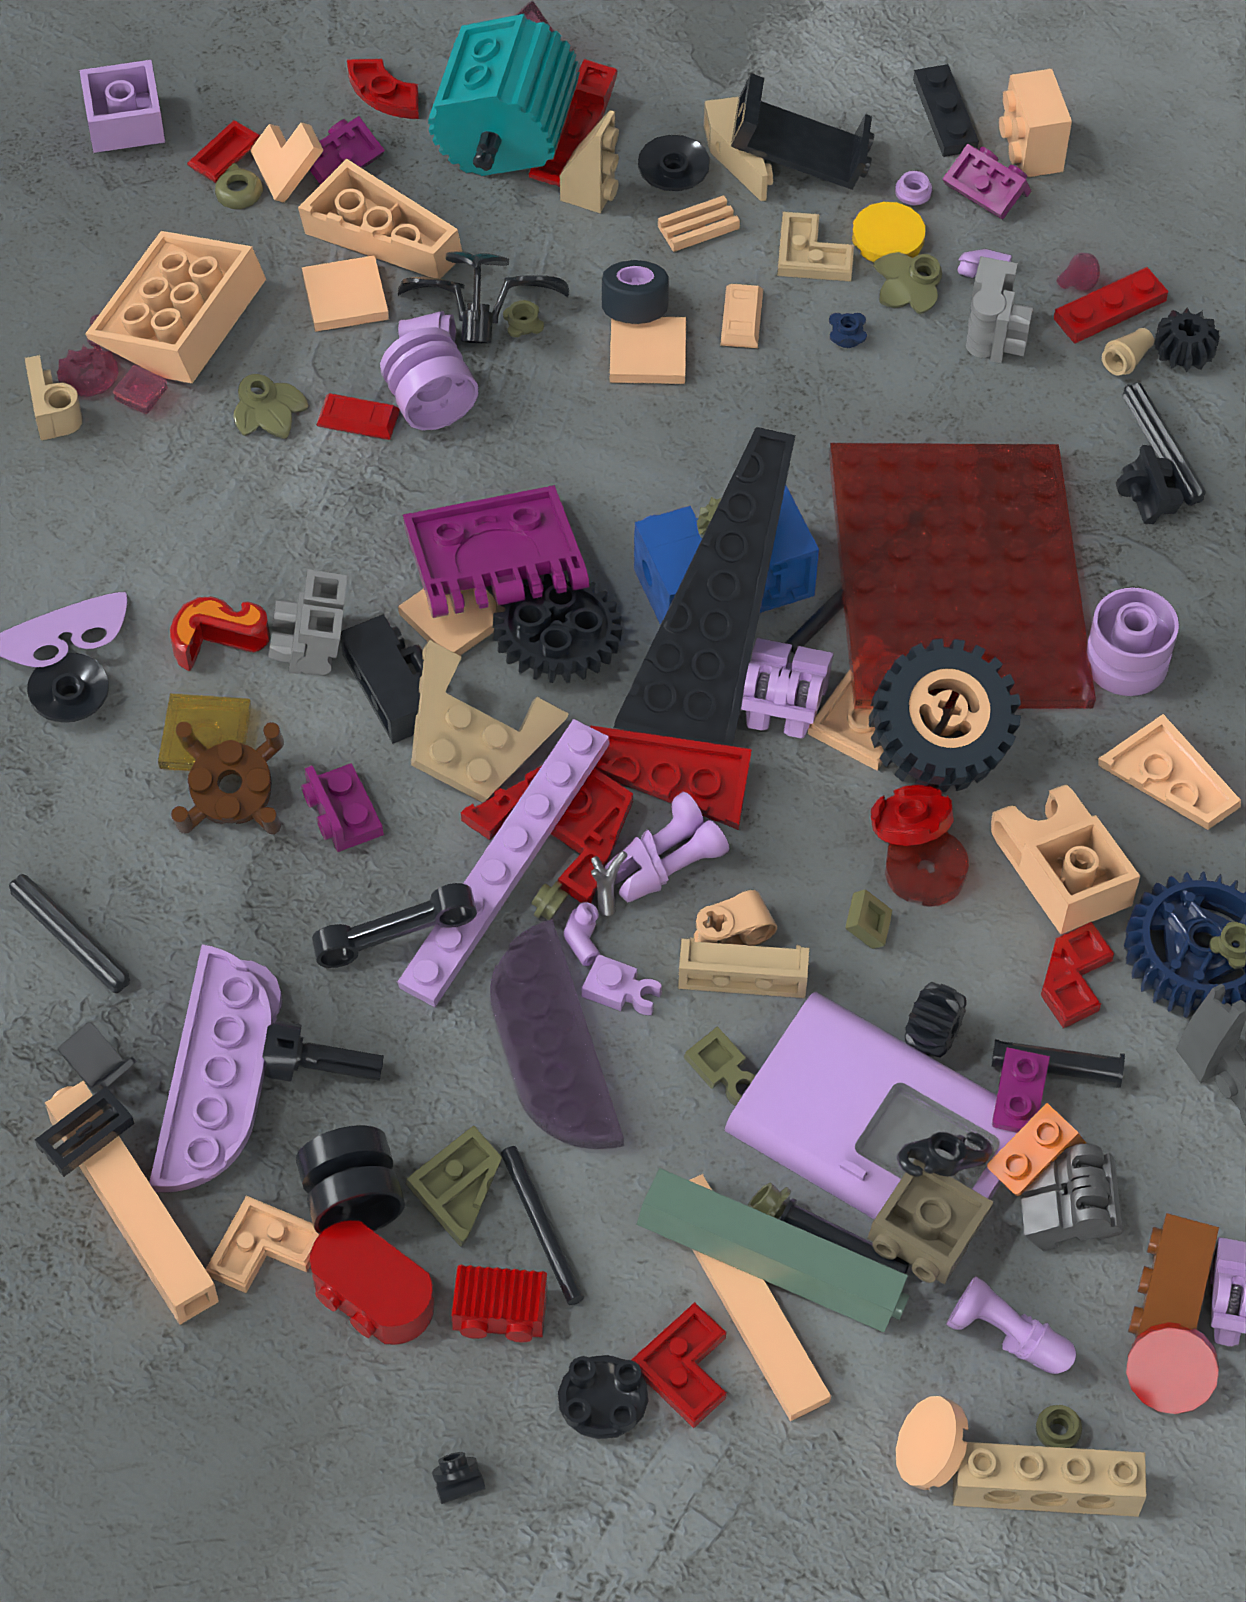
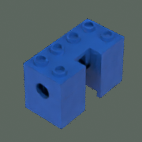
M787 485L783 495L760 613L815 596L819 548ZM691 506L661 515H650L641 521L635 522L634 571L660 625L702 540L697 528L698 518H696Z

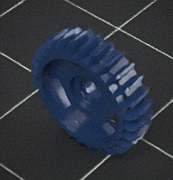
M1204 871L1200 874L1199 880H1192L1189 873L1186 872L1181 883L1173 876L1168 878L1165 887L1156 882L1152 893L1144 892L1140 904H1135L1125 931L1124 949L1128 951L1126 964L1133 966L1131 972L1132 979L1143 978L1141 992L1150 989L1155 991L1153 1003L1164 998L1168 1001V1012L1172 1011L1177 1005L1183 1008V1016L1187 1018L1192 1010L1196 1011L1212 988L1220 985L1211 983L1237 970V968L1231 967L1228 960L1220 953H1214L1210 948L1198 946L1194 942L1193 936L1201 932L1208 933L1213 937L1220 936L1226 924L1232 922L1206 909L1217 911L1235 922L1246 925V892L1242 893L1237 890L1238 880H1235L1228 886L1222 884L1221 874L1217 876L1215 881H1207ZM1150 930H1163L1167 962H1162L1157 956L1151 942ZM1232 943V946L1238 948L1239 944ZM1245 964V966L1242 968V969L1245 971V973H1246V964ZM1246 974L1234 981L1222 983L1225 986L1222 1004L1228 1003L1232 1006V1004L1239 1000L1246 1003Z

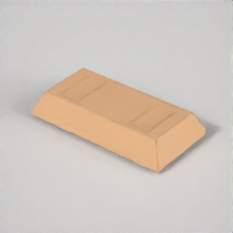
M729 284L726 286L720 346L758 349L763 288L741 284Z

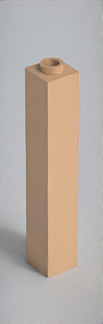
M84 1081L73 1087L67 1086L60 1089L53 1095L52 1099L45 1102L52 1125H55L93 1096ZM99 1110L97 1113H95L93 1116H91L89 1119H87L85 1122H83L81 1125H79L77 1128H75L73 1131H71L69 1134L63 1137V1142H65L74 1134H76V1131L83 1125H85L87 1122H92L94 1119H96L98 1116L104 1113L103 1110ZM119 1136L79 1165L179 1324L186 1322L219 1302L215 1284Z

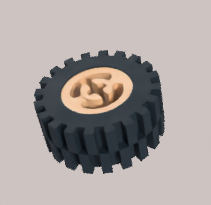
M943 638L934 639L926 649H924L922 643L913 646L905 657L903 654L899 656L885 674L870 705L874 708L869 715V727H875L871 741L874 748L883 747L884 752L880 756V760L885 767L892 762L899 767L894 775L901 781H904L909 774L916 778L914 785L927 786L929 783L935 784V788L941 790L942 793H946L951 785H955L956 791L968 788L972 781L975 780L978 783L986 778L1011 748L1016 738L1013 734L1019 728L1021 715H1015L1016 710L1021 705L1019 694L1010 695L1009 691L1015 684L1011 674L1001 678L997 673L1003 665L1002 662L996 657L990 663L981 658L986 649L975 645L970 653L963 650L964 640L954 639L949 647H944ZM934 689H949L938 693L936 696L928 693ZM953 690L960 695L952 705L949 712L950 718L943 727L940 736H949L956 731H961L964 735L958 738H944L932 732L940 722L943 715L942 709L949 700ZM967 702L969 703L972 712L968 710ZM920 714L924 716L926 726L924 725Z

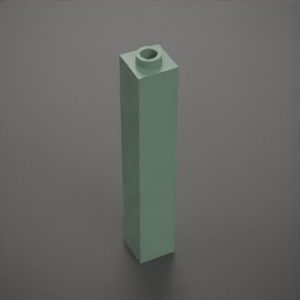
M659 1168L643 1201L636 1225L881 1332H885L891 1317L900 1320L910 1296L902 1292L908 1275Z

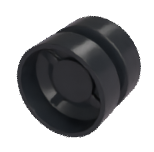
M367 1125L334 1129L307 1142L296 1155V1163L302 1186L308 1193L307 1204L313 1226L319 1235L331 1225L343 1221H361L372 1231H376L394 1221L403 1212L405 1200L398 1176L392 1170L393 1159L386 1135L381 1129Z

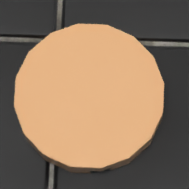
M929 1396L917 1403L907 1415L897 1440L896 1466L901 1478L911 1486L922 1490H930L929 1488L932 1486L939 1488L946 1484L958 1471L967 1449V1442L962 1440L963 1429L968 1430V1420L961 1406L941 1396Z

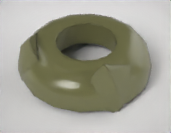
M235 163L220 176L215 187V195L218 202L230 209L250 207L258 201L263 193V185L260 178L249 170L239 169ZM237 180L245 181L248 184L241 191H232L228 188L230 183Z

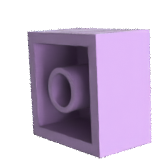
M151 60L79 70L93 153L165 143Z

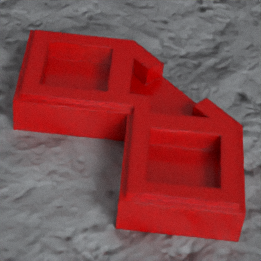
M1092 921L1056 938L1043 984L1041 997L1063 1029L1100 1011L1101 1003L1082 975L1111 962L1114 953Z

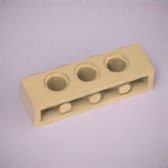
M967 1442L966 1454L958 1471L953 1475V1506L1139 1517L1146 1499L1145 1452Z

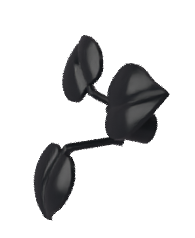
M448 252L445 255V259L449 262L468 263L474 267L473 303H467V310L461 289L465 288V285L462 283L432 277H411L403 279L398 288V296L407 291L424 287H439L453 292L459 309V321L462 322L461 341L479 344H491L492 323L498 324V316L510 288L516 286H537L555 290L567 298L569 296V286L561 278L548 275L504 278V284L492 312H489L490 305L480 304L481 264L507 266L509 265V258L490 253H477L473 255L469 252Z

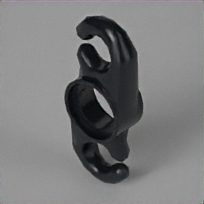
M937 1132L929 1138L905 1144L897 1154V1161L903 1171L915 1177L922 1176L923 1169L921 1166L910 1162L908 1158L924 1163V1172L928 1174L935 1173L940 1176L949 1177L956 1175L959 1171L985 1164L992 1155V1147L989 1141L978 1133L969 1132L965 1138L962 1135L955 1136L947 1132ZM967 1139L969 1143L975 1144L980 1150H975L965 1145V1140ZM935 1149L944 1150L955 1159H947L939 1155Z

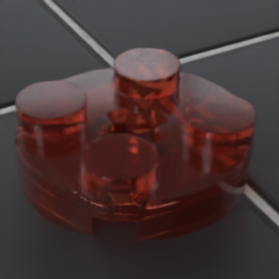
M947 831L937 839L923 844L909 846L889 844L885 877L892 891L906 901H909V898L915 901H922V906H939L959 895L967 879L969 859L961 842ZM920 861H931L934 863V872L929 873L926 868L919 870L917 866L920 865Z

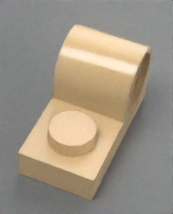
M40 355L25 358L40 439H52L77 431L82 425L83 418L76 389L66 383L53 384L51 370H43Z

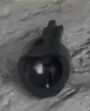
M278 1021L267 1027L262 1057L266 1062L264 1075L270 1079L291 1082L293 1072L298 1071L300 1065L308 1069L380 1081L384 1055L315 1043H303L304 1037H300V1024Z

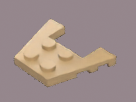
M429 640L422 654L424 662L419 683L420 700L415 721L411 766L483 803L567 719L569 713L536 697L532 701L519 731L509 727L446 693V689L462 657Z

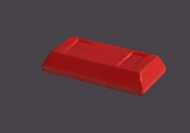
M233 120L187 162V165L197 173L216 183L232 164H237L250 152V149L261 135Z
M329 393L326 395L316 425L318 427L391 440L400 409L390 404Z

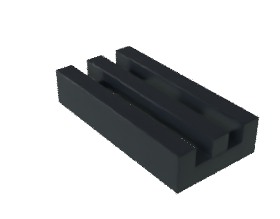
M105 1086L37 1137L35 1143L37 1148L46 1154L51 1164H55L59 1173L65 1177L135 1123L129 1111ZM107 1104L110 1108L92 1122H87L76 1131V1134L54 1149L53 1145Z

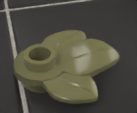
M896 252L884 255L874 262L873 267L887 279L879 294V302L887 307L899 308L910 303L911 307L918 314H922L934 306L938 298L936 286L942 278V268L935 257L929 254H920L911 258L906 254ZM919 272H924V273H926L928 276H922V275H920V274H918V273H919Z
M251 374L243 378L239 384L238 397L240 402L234 410L233 418L236 427L243 436L251 434L260 426L274 436L287 439L292 425V413L305 411L308 408V403L305 396L291 384L273 383L265 375ZM251 388H260L264 393L255 394L251 391Z

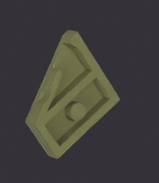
M473 1125L406 1178L405 1184L461 1247L467 1241L499 1168L502 1156Z

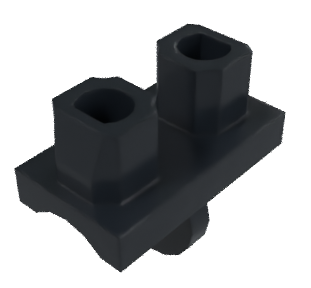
M1142 445L1139 449L1140 454L1138 458L1123 467V475L1117 479L1115 484L1121 496L1132 497V500L1137 503L1143 523L1154 524L1161 514H1175L1183 504L1184 498L1180 489L1167 488L1166 486L1173 472L1170 459L1157 458L1153 446Z

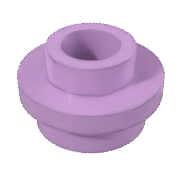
M909 171L904 173L897 181L895 193L897 198L905 204L921 205L930 199L932 185L924 173Z

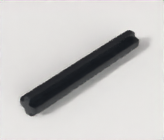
M1135 382L1132 385L1128 384L1124 388L1122 397L1151 446H1153L1157 456L1170 459L1173 468L1171 479L1176 488L1181 490L1185 503L1189 506L1201 503L1204 500L1206 491L1143 385L1139 382Z
M20 874L10 882L9 889L11 895L111 992L119 993L129 985V973L27 875Z

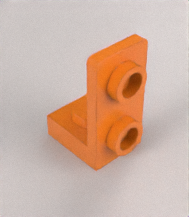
M1046 1103L988 1162L987 1168L1014 1195L1020 1196L1066 1148L1087 1143L1077 1130Z

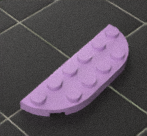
M203 944L200 950L149 1182L155 1192H177L197 1187L217 1177L236 1160L252 1133L266 1069V1062L262 1055L267 1027L273 1024L270 1003L264 987L243 961L224 950Z

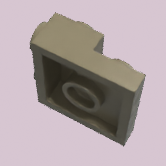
M914 1159L912 1163L921 1166L923 1175L915 1177L907 1173L904 1174L874 1219L867 1239L873 1242L874 1250L882 1257L890 1260L899 1257L911 1264L913 1273L919 1279L928 1283L938 1280L945 1284L964 1256L970 1241L987 1217L994 1202L950 1176L946 1177L924 1172L925 1164Z

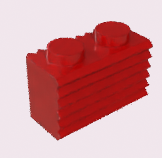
M458 1265L451 1315L453 1330L460 1331L461 1335L472 1339L485 1338L487 1333L505 1334L507 1339L514 1342H529L532 1340V1337H543L548 1290L547 1273L535 1270L527 1271L525 1269L520 1271L518 1269L510 1270L508 1268H491L489 1266L484 1268L481 1266Z

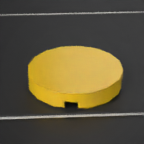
M898 202L871 204L861 210L853 221L852 242L854 246L861 250L860 254L869 261L875 262L884 255L896 252L914 258L918 256L924 246L925 224L921 216L911 207Z

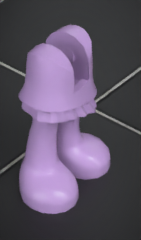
M682 792L673 799L671 806L673 819L666 827L653 836L649 830H646L641 839L635 837L630 845L623 850L628 856L620 865L615 884L623 881L640 869L628 878L620 888L619 894L627 903L649 893L660 891L661 886L669 881L668 876L703 858H717L728 853L729 844L725 835L713 821L708 820L704 823L701 810L688 793ZM693 837L682 847L660 859V854L679 842ZM615 857L606 864L605 869H608Z
M976 1276L965 1289L946 1323L952 1329L962 1330L975 1319L989 1322L1006 1334L1002 1343L1003 1350L1015 1354L1017 1358L1025 1360L1050 1374H1059L1067 1371L1073 1365L1076 1358L1075 1347L1066 1337L1053 1331L1048 1323L1042 1325L1036 1319L1033 1320L1031 1316L1028 1317L1026 1314L1020 1316L983 1280Z

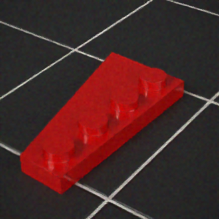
M590 725L591 728L609 736L610 743L594 768L616 782L671 804L673 799L680 793H688L697 803L702 816L739 830L752 749Z

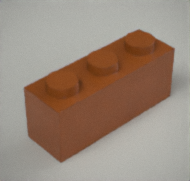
M1166 1213L1162 1228H1152L1147 1253L1154 1254L1152 1268L1143 1267L1137 1292L1145 1294L1143 1307L1134 1306L1128 1328L1129 1333L1136 1334L1135 1339L1151 1326L1167 1322L1180 1323L1181 1326L1188 1327L1191 1330L1193 1328L1197 1329L1219 1227Z

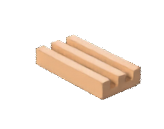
M723 195L658 218V228L672 251L675 252L740 229V220L737 215H733L734 210L731 205L727 206V199ZM721 219H725V220H722V221H719V222L710 224V223H712V222H715V221H718V220H721ZM687 232V233H685V234H682V235H679V236L674 237L675 235H678V234Z

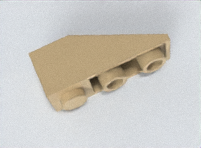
M739 97L705 101L704 130L710 153L760 201H766L767 185L773 184L771 164L765 163L761 157L731 147Z
M609 110L572 153L560 174V201L601 213L607 201L614 199L618 189L615 171L619 160L618 154H615V145L619 136V129L615 128V111Z

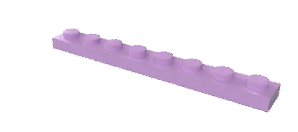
M575 719L572 720L463 883L472 889L477 910L476 917L469 923L458 927L449 928L436 924L397 981L401 990L436 1007L610 744L609 736Z

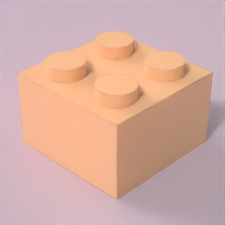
M1046 69L1010 75L1008 90L1003 92L1005 112L1004 116L999 118V129L1002 138H1007L1009 158L1012 165L1016 164L1028 177L1063 172L1072 120L1053 70Z

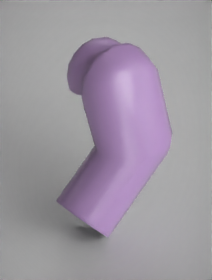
M988 249L964 252L958 259L961 262L957 270L960 275L973 278L977 273L980 256L1011 262L1012 256Z
M588 902L579 904L572 911L564 929L566 942L583 966L593 964L597 955H600V952L590 939L596 925V920L599 917V912L593 904Z

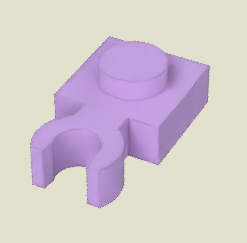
M598 954L581 990L582 997L621 1011L626 1001L632 1003L638 1013L652 1015L653 1003L644 1000L642 996L652 994L660 997L662 985L653 979L638 981L636 980L637 968Z

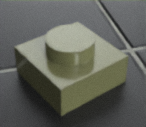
M866 889L854 892L845 929L872 949L885 946L893 910Z

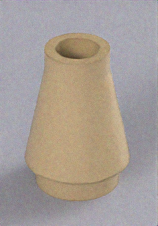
M1139 328L1133 333L1108 342L1102 353V362L1105 368L1114 375L1130 374L1148 349L1154 345L1152 333L1145 328Z

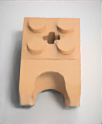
M1062 785L1049 790V796L1045 805L1047 820L1037 821L1027 818L1015 806H1008L993 812L991 832L995 841L1060 934L1132 906L1140 879L1139 873L1096 815H1090L1068 785Z

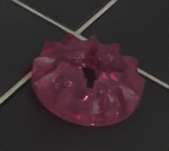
M83 344L79 351L75 352L68 349L67 357L59 359V368L56 372L59 383H66L74 387L78 396H94L105 392L115 383L118 376V365L111 351L104 352L99 345L93 349H88ZM93 363L94 369H88L82 375L80 368H86L88 364Z

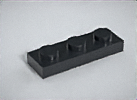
M945 64L914 70L913 81L942 156L947 157L961 154L967 144L978 149L979 140L949 65Z

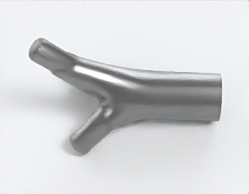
M621 851L614 858L608 869L603 867L599 857L595 856L591 859L594 866L591 875L597 882L600 915L615 914L614 885L620 865L628 856L625 851Z

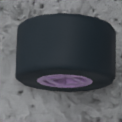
M628 260L613 264L603 272L602 309L610 318L623 323L641 324L657 320L667 312L669 276L665 269L659 265L642 260Z

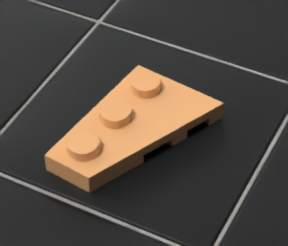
M1164 714L1098 758V766L1207 830L1241 807V799Z

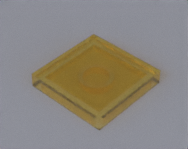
M170 693L158 758L159 769L191 771L196 761L183 748L175 729L180 722H188L195 736L207 749L226 740H235L246 744L252 707L251 700L247 698Z

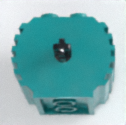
M524 14L461 26L429 115L428 125L430 124V135H434L432 140L434 145H440L439 152L442 155H448V161L451 164H459V169L463 172H473L485 176L544 166L547 160L554 159L579 80L580 72L578 70L580 65L578 61H575V52L569 51L571 45L568 41H561L562 35L558 31L551 32L548 24L544 22L536 23L527 19Z

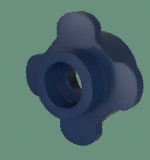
M833 313L830 315L829 323L832 325L833 330L830 332V340L843 348H852L866 340L867 333L863 331L866 317L863 314Z

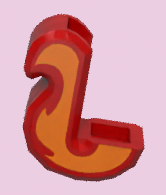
M213 596L197 597L183 604L173 618L170 627L173 654L179 666L188 671L192 670L203 640L253 653L261 650L270 640L266 611L260 605L247 601L241 604L242 609L236 612L224 600Z

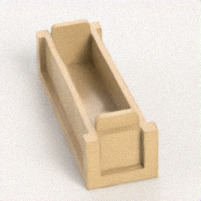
M691 937L690 939L681 940L678 989L805 998L809 948H804L800 945H796V949L694 942L695 938Z

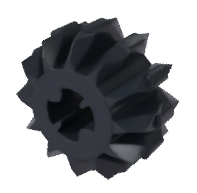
M1188 307L1182 314L1172 310L1168 318L1161 319L1155 334L1154 345L1155 349L1159 351V361L1170 360L1171 369L1177 365L1183 366L1186 373L1191 366L1202 370L1206 362H1212L1216 355L1220 339L1219 330L1215 329L1214 319H1204L1203 310L1197 314H1192Z
M928 983L920 991L919 997L914 1002L913 1009L909 1014V1020L905 1027L906 1044L928 1056L933 1055L941 1058L952 1047V1043L962 1025V1020L966 1013V996L945 984Z

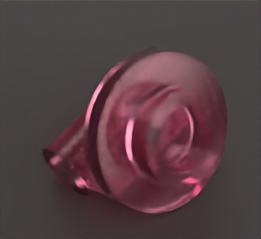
M1090 253L1075 255L1069 266L1056 279L1058 285L1063 289H1068L1070 286H1074L1078 290L1093 288L1100 276L1098 260Z

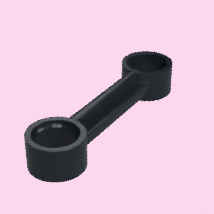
M462 883L447 884L436 889L431 894L430 901L354 927L344 924L323 927L312 936L316 961L318 965L325 968H338L352 963L358 957V951L438 924L439 926L449 928L465 925L477 915L472 889L470 886Z

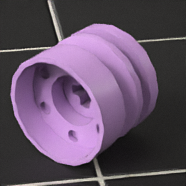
M429 327L408 332L392 343L385 351L380 362L381 374L388 383L389 390L396 397V403L405 420L413 428L436 430L451 425L462 418L474 406L478 397V384L469 367L463 361L462 354L457 349L454 339L446 330Z

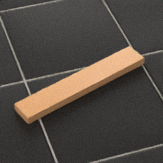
M703 1174L689 1180L712 1190ZM692 1249L789 1420H795L829 1403L831 1400L829 1391L765 1281Z

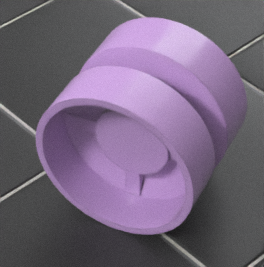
M1141 588L1119 589L1108 594L1099 602L1094 612L1085 653L1087 671L1099 686L1114 694L1137 696L1156 689L1163 682L1168 672L1179 629L1178 617L1171 604L1160 595Z

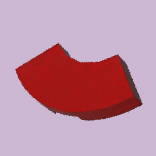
M347 59L350 83L356 94L365 103L391 116L419 119L418 84L403 82L394 78L385 69L382 59Z

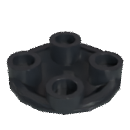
M610 1355L580 1356L575 1358L570 1363L569 1371L564 1375L558 1390L559 1410L566 1423L579 1434L595 1439L617 1438L631 1431L644 1417L649 1402L647 1383L642 1376L640 1366L632 1360H625Z

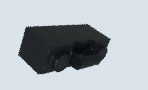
M384 614L342 630L340 635L342 655L392 744L413 736L416 715L419 710V683L424 662L421 646L413 645L405 648V641L397 626L391 628ZM412 663L417 673L413 675L407 664Z

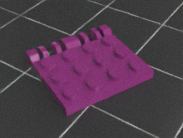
M555 485L403 515L404 528L426 593L432 618L449 615L445 596L450 594L455 614L464 612L465 601L461 591L473 588L475 601L479 609L489 607L485 588L489 585L492 587L497 606L525 600L522 583L524 579L528 580L533 598L542 597L543 585L539 575L552 574L553 586L557 593L567 592L564 571L566 570L572 590L589 587L587 569Z

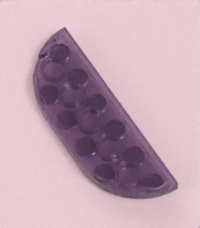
M553 919L541 922L521 933L509 944V949L501 958L499 964L495 965L490 985L491 1011L517 1096L531 1120L557 1140L588 1149L624 1146V1137Z

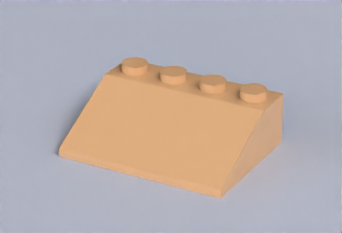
M161 231L85 334L89 340L162 378L193 384L261 288L266 277L252 246Z

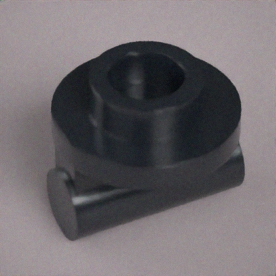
M455 1452L438 1460L439 1466L432 1471L441 1504L486 1489L476 1458L466 1457L464 1452Z

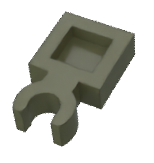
M718 1026L684 1054V1059L711 1089L720 1082L725 1085L726 1097L734 1106L737 1105L742 1097L737 1092L736 1086L738 1084H745L749 1087L755 1078L754 1074L748 1071H741L738 1068L744 1063L746 1057Z

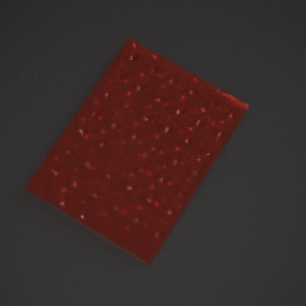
M830 443L829 461L854 708H874L870 706L873 696L885 674L899 656L903 654L906 657L910 649L920 643L926 649L932 640L943 638L944 647H949L954 639L964 640V651L971 653L975 645L986 649L981 657L984 661L990 663L996 657L1002 662L1003 665L997 673L1001 678L1011 674L1015 684L1009 692L1010 695L1019 694L1021 705L1018 709H1093L1096 697L1091 664L1087 655L1088 642L1059 444ZM934 689L928 693L936 696L938 693L949 689ZM952 690L950 698L943 709H951L960 694Z

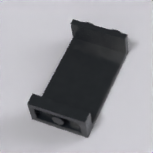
M751 73L738 98L731 147L853 190L859 177H866L871 165L872 157L867 155L875 136L873 132H870L872 116L865 114L855 134L761 101L764 77Z

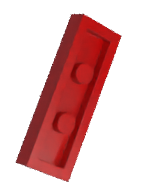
M1146 267L1055 309L1054 320L1075 344L1166 302L1169 291L1151 270Z

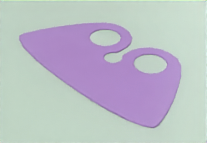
M118 592L88 599L0 633V657L31 667L52 665L63 659L69 651L67 643L58 638L64 632L72 633L71 641L78 648L93 649L106 645L117 636L121 629L127 608V594L125 592ZM92 628H103L107 632L102 640L94 643L84 642L81 638L85 631ZM53 645L59 649L58 654L52 659L37 660L34 658V652L42 646Z

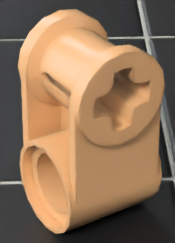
M748 890L733 898L701 909L697 914V930L694 933V942L718 943L719 940L721 944L755 946L771 938L776 933L777 925L759 892Z

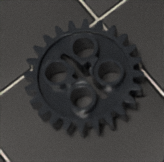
M564 573L567 592L557 593L553 586L551 575L545 574L544 581H542V597L533 598L529 585L523 584L525 600L496 605V613L493 614V641H498V653H507L506 663L512 664L519 661V673H523L529 668L533 669V679L535 680L542 673H546L550 683L554 682L556 675H562L566 683H570L571 674L576 673L584 680L586 679L587 669L598 674L601 663L609 665L612 653L617 654L619 641H621L622 615L616 613L617 603L615 601L607 602V591L595 593V582L589 583L588 588L572 590L570 582L567 581Z

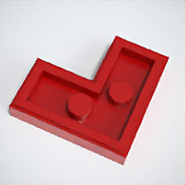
M695 1302L631 1359L640 1366L646 1383L693 1428L726 1399L727 1392L698 1366L708 1354L726 1339V1331Z

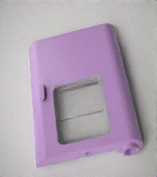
M813 992L805 1001L735 1106L725 1126V1132L872 1219L876 1218L906 1173L901 1169L897 1161V1154L905 1144L929 1138L937 1132H947L955 1136L962 1135L965 1138L969 1132L982 1135L989 1141L992 1147V1155L987 1162L980 1166L959 1171L956 1175L950 1177L991 1200L1001 1181L987 1168V1164L1017 1134V1132L998 1129L992 1126L997 1095L817 992ZM967 1139L965 1140V1145L975 1150H980L978 1146L969 1143ZM935 1149L939 1155L947 1159H955L950 1153Z

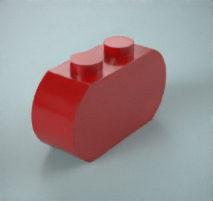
M361 1221L336 1223L325 1229L316 1238L310 1253V1265L316 1290L315 1295L325 1307L331 1311L340 1309L350 1317V1323L360 1334L367 1338L373 1335L384 1344H403L417 1338L426 1330L434 1313L432 1281L427 1271Z

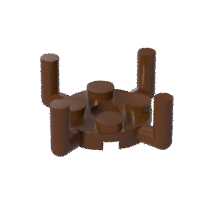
M180 722L176 726V734L183 748L196 760L188 775L189 791L195 806L189 811L182 806H177L172 810L171 817L177 829L181 833L187 834L205 818L220 824H241L254 819L267 833H278L281 824L276 811L271 807H266L270 799L272 787L271 773L266 762L284 746V739L279 726L273 722L267 723L264 726L263 732L266 741L256 750L235 740H226L207 749L195 736L191 725L188 722ZM230 774L239 776L242 779V785L236 792L225 793L220 790V782L225 776Z

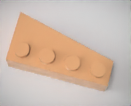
M348 159L298 207L305 234L368 256L375 255L376 259L428 277L441 279L456 264L445 259L446 253L462 252L457 228Z

